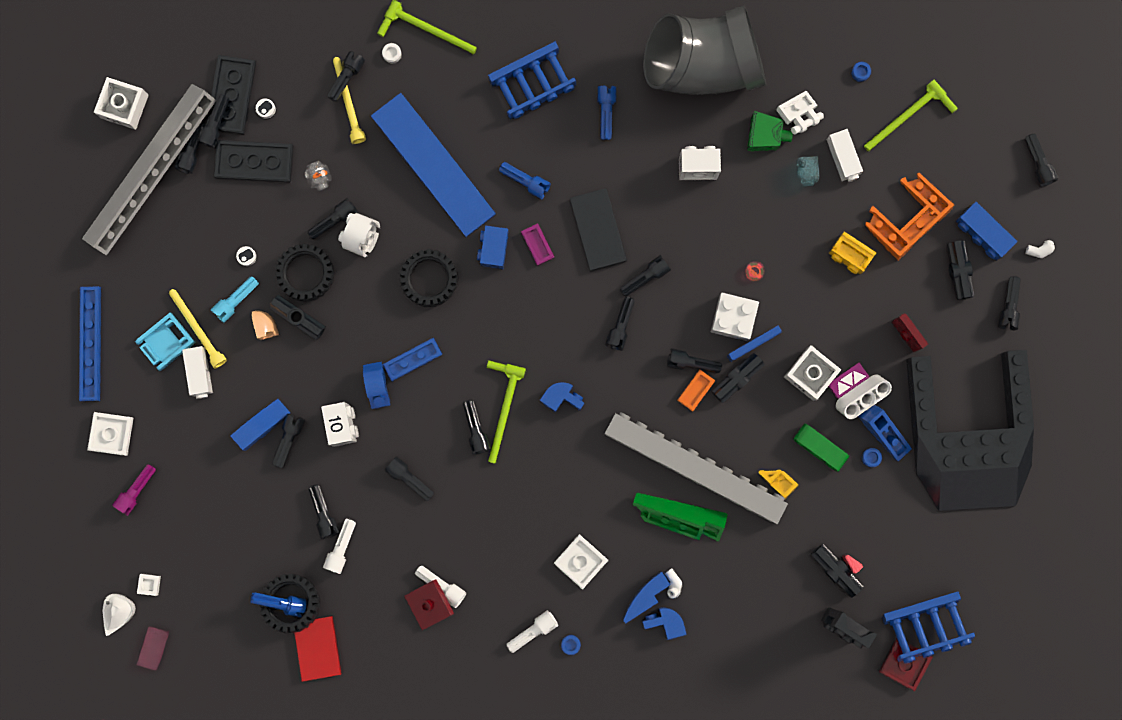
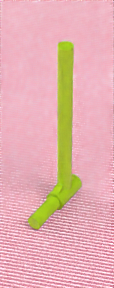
M392 0L384 16L385 19L377 32L379 36L384 37L391 22L400 18L472 54H475L477 47L403 12L402 4L396 0Z
M934 79L926 86L927 93L865 144L864 148L870 151L932 98L934 100H941L951 113H954L958 108Z
M488 360L487 368L505 372L507 377L510 378L488 462L496 464L516 382L524 378L526 368Z

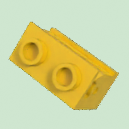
M843 232L829 254L832 255L831 258L837 263L841 264L842 262L847 265V269L852 273L861 274L865 271L864 269H866L876 252L846 232Z

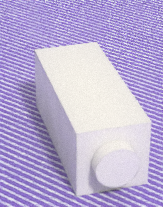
M848 129L829 135L826 140L841 180L848 179V182L857 180L863 169Z
M202 346L183 349L189 395L196 396V399L207 398V394L213 393L206 349Z

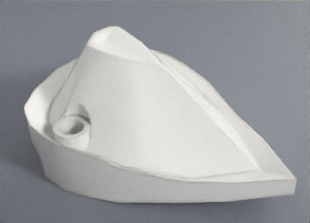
M111 594L104 600L102 611L106 636L125 625L135 614V604L123 595Z

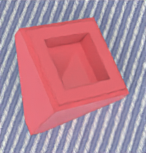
M843 555L842 558L851 573H857L863 568L862 564L851 556Z

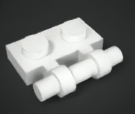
M807 91L783 103L776 109L787 125L791 122L795 124L791 128V132L794 135L806 131L807 127L811 125L815 126L824 118L822 112L815 113L814 109L817 107V104ZM806 115L808 119L804 121L801 117Z

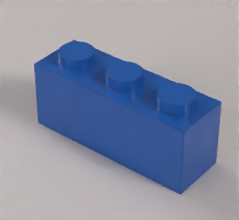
M977 202L973 203L956 220L958 227L963 232L971 235L972 241L978 246L981 245L986 250L985 253L996 261L1002 258L1018 242Z

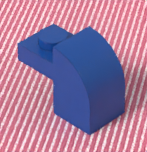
M382 361L363 365L364 384L371 409L390 406Z
M564 382L550 386L540 399L541 403L554 412L558 410L564 400L578 410H581L585 404L582 402L583 397L575 392L573 394L569 393L573 385Z
M660 607V616L654 613L646 615V619L642 620L644 629L663 625L668 640L687 635L682 618L670 608Z

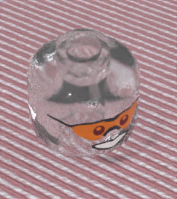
M320 161L307 165L304 175L309 187L317 188L318 191L328 188V183L332 181L328 166Z

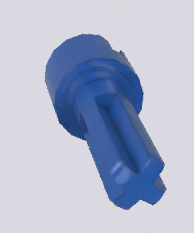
M598 86L597 102L601 105L600 138L610 140L612 138V105L616 103V87L611 86L607 90L606 86Z
M506 162L502 163L499 168L501 173L528 187V192L541 200L544 198L543 193L548 192L550 189V182L539 176L531 177Z
M252 593L250 602L253 604L283 610L285 615L302 618L301 613L305 612L307 605L306 599L289 596L285 599Z

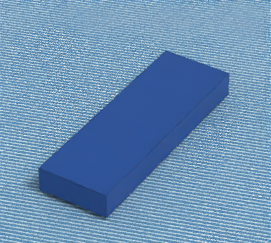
M779 325L728 354L729 361L736 360L779 335L782 331Z
M432 338L384 363L383 366L393 382L443 354L435 339Z

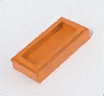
M699 370L677 401L693 412L715 380L702 370Z

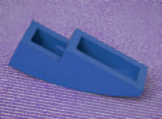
M277 399L242 425L231 437L243 451H246L282 422L287 413H291Z
M662 571L644 584L634 596L623 617L625 624L657 604L658 601L654 595L670 586Z

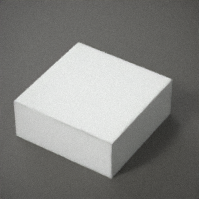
M140 574L137 594L158 596L161 576Z

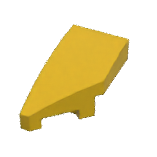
M760 470L758 472L785 499L798 487V484L784 471Z

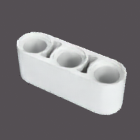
M873 375L840 397L836 402V409L846 418L854 419L885 398L891 392V384L881 376Z

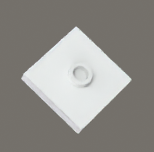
M94 412L88 450L127 456L134 418Z
M579 534L554 564L583 590L607 563L608 559Z

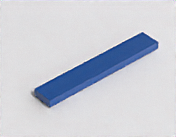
M80 287L79 401H100L101 287Z

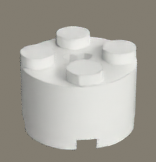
M350 213L346 220V228L341 231L338 240L342 242L343 249L366 257L365 253H370L376 244L379 235L376 232V227L380 228V223L361 214Z

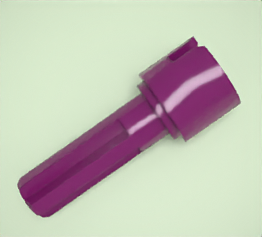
M150 464L146 465L126 493L121 492L112 506L128 516L137 505L136 498L156 469Z

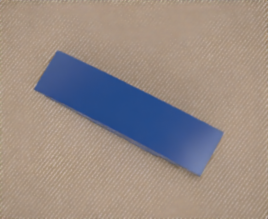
M402 93L371 115L397 152L465 237L496 215Z

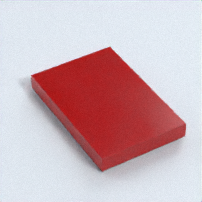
M333 616L315 619L313 623L309 624L308 628L295 632L302 681L341 675Z

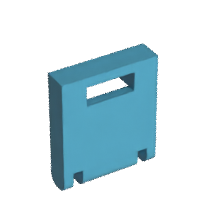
M171 312L135 341L137 345L144 341L146 342L139 348L153 365L162 362L157 366L158 371L163 370L183 354V349H189L196 343ZM174 324L185 336L180 340L170 329Z

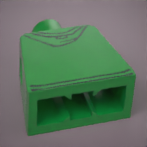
M754 111L751 117L747 151L778 150L781 141H792L793 133L788 130H782V119Z

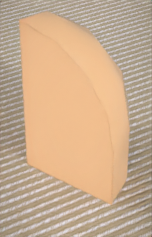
M260 310L252 311L253 325L259 340L279 335L277 325L272 316Z

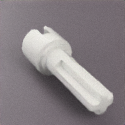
M345 519L333 552L327 554L323 565L324 569L341 574L346 562L344 553L356 525V522L353 520Z
M420 566L415 572V575L426 583L437 579L446 599L454 608H457L466 596V592L455 584H447L424 566Z
M546 610L535 618V624L507 643L508 649L514 653L539 634L546 635L559 626L551 612Z

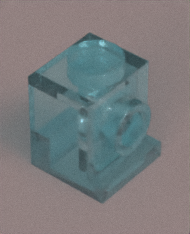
M818 156L799 157L796 161V165H800L797 168L798 178H801L803 186H813L819 180Z

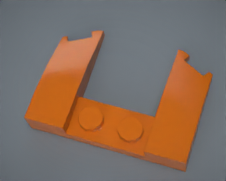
M917 173L918 179L907 182L906 177L900 180V183L924 207L901 230L896 228L874 206L870 209V213L873 214L871 222H866L865 224L877 240L898 261L954 207V204L920 173Z

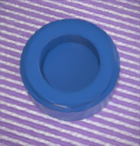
M866 62L856 63L851 71L852 77L858 82L866 81L871 75V67Z
M868 448L862 453V462L867 467H876L882 461V455L876 448Z
M567 635L562 639L561 648L564 653L574 655L580 650V640L575 635Z

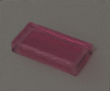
M154 627L148 628L137 665L152 670L158 669L169 632Z

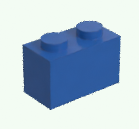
M485 226V231L481 230L480 242H483L482 249H478L477 260L480 261L481 266L504 268L509 233L507 228Z

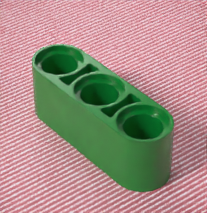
M805 423L793 438L796 443L836 472H839L849 458L846 452Z

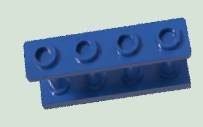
M556 41L488 75L492 87L495 85L500 87L511 110L507 111L509 119L513 117L517 119L523 116L525 111L529 109L535 110L541 106V103L545 101L551 102L558 97L557 95L563 92L566 94L574 90V86H576L575 78L567 79L556 58L559 53ZM546 59L550 61L561 82L560 85L552 89L539 66L540 62ZM529 68L533 69L544 90V93L534 97L523 76V71ZM511 77L517 79L528 101L517 105L506 84L507 79Z
M959 592L883 614L882 620L884 625L890 624V626H893L903 653L897 657L898 662L910 663L916 660L915 657L921 655L923 658L934 655V651L937 650L946 652L952 650L954 645L960 644L962 647L972 643L971 640L975 638V634H966L956 608L957 603L961 600ZM946 607L949 610L959 636L958 638L947 639L937 613L939 608ZM926 612L930 615L940 643L931 646L928 644L919 620L920 614ZM908 618L909 621H912L921 649L910 652L900 625L902 623L901 620Z

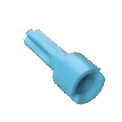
M249 277L226 300L221 299L210 310L225 323L235 313L234 308L259 283L254 277Z

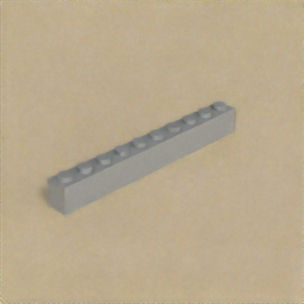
M191 84L82 239L105 255L109 253L216 102L211 95Z
M622 412L619 415L615 413L604 435L774 524H778L788 503L784 502V497L776 493L774 495L767 493V488L759 484L757 486L750 484V479L742 475L739 478L732 474L733 471L725 466L722 469L715 466L716 462L708 457L705 460L698 457L699 453L695 450L681 448V443L673 439L671 441L664 439L665 435L656 430L653 433L647 430L648 426L639 421L636 424L629 421L631 417Z

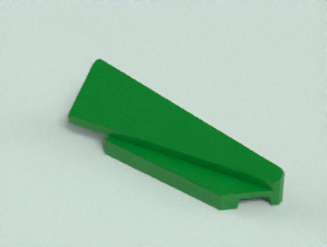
M636 493L633 506L638 507L641 511V517L645 522L700 540L701 535L704 534L719 541L728 516L724 512L642 493Z

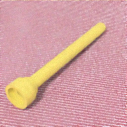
M335 57L333 64L338 78L343 68L340 58ZM346 86L342 96L352 128L350 139L352 144H359L366 141L364 131L359 128L349 89Z
M171 289L169 295L209 353L211 365L214 369L226 363L227 359L223 354L215 350L177 291Z

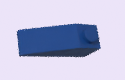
M873 405L858 416L865 427L896 461L902 459L912 449L885 411L880 407Z

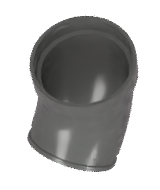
M745 5L725 11L726 15L714 18L696 19L671 13L662 16L651 30L645 47L643 69L648 85L654 89L690 95L718 94L743 88L750 91L767 86L761 57Z

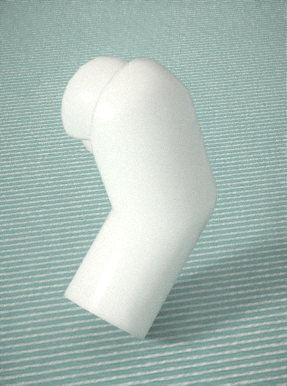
M1050 240L1045 241L1039 248L1028 245L1025 254L1044 258L1054 251L1055 246Z
M671 568L665 573V576L670 581L667 594L670 598H676L681 593L682 581Z

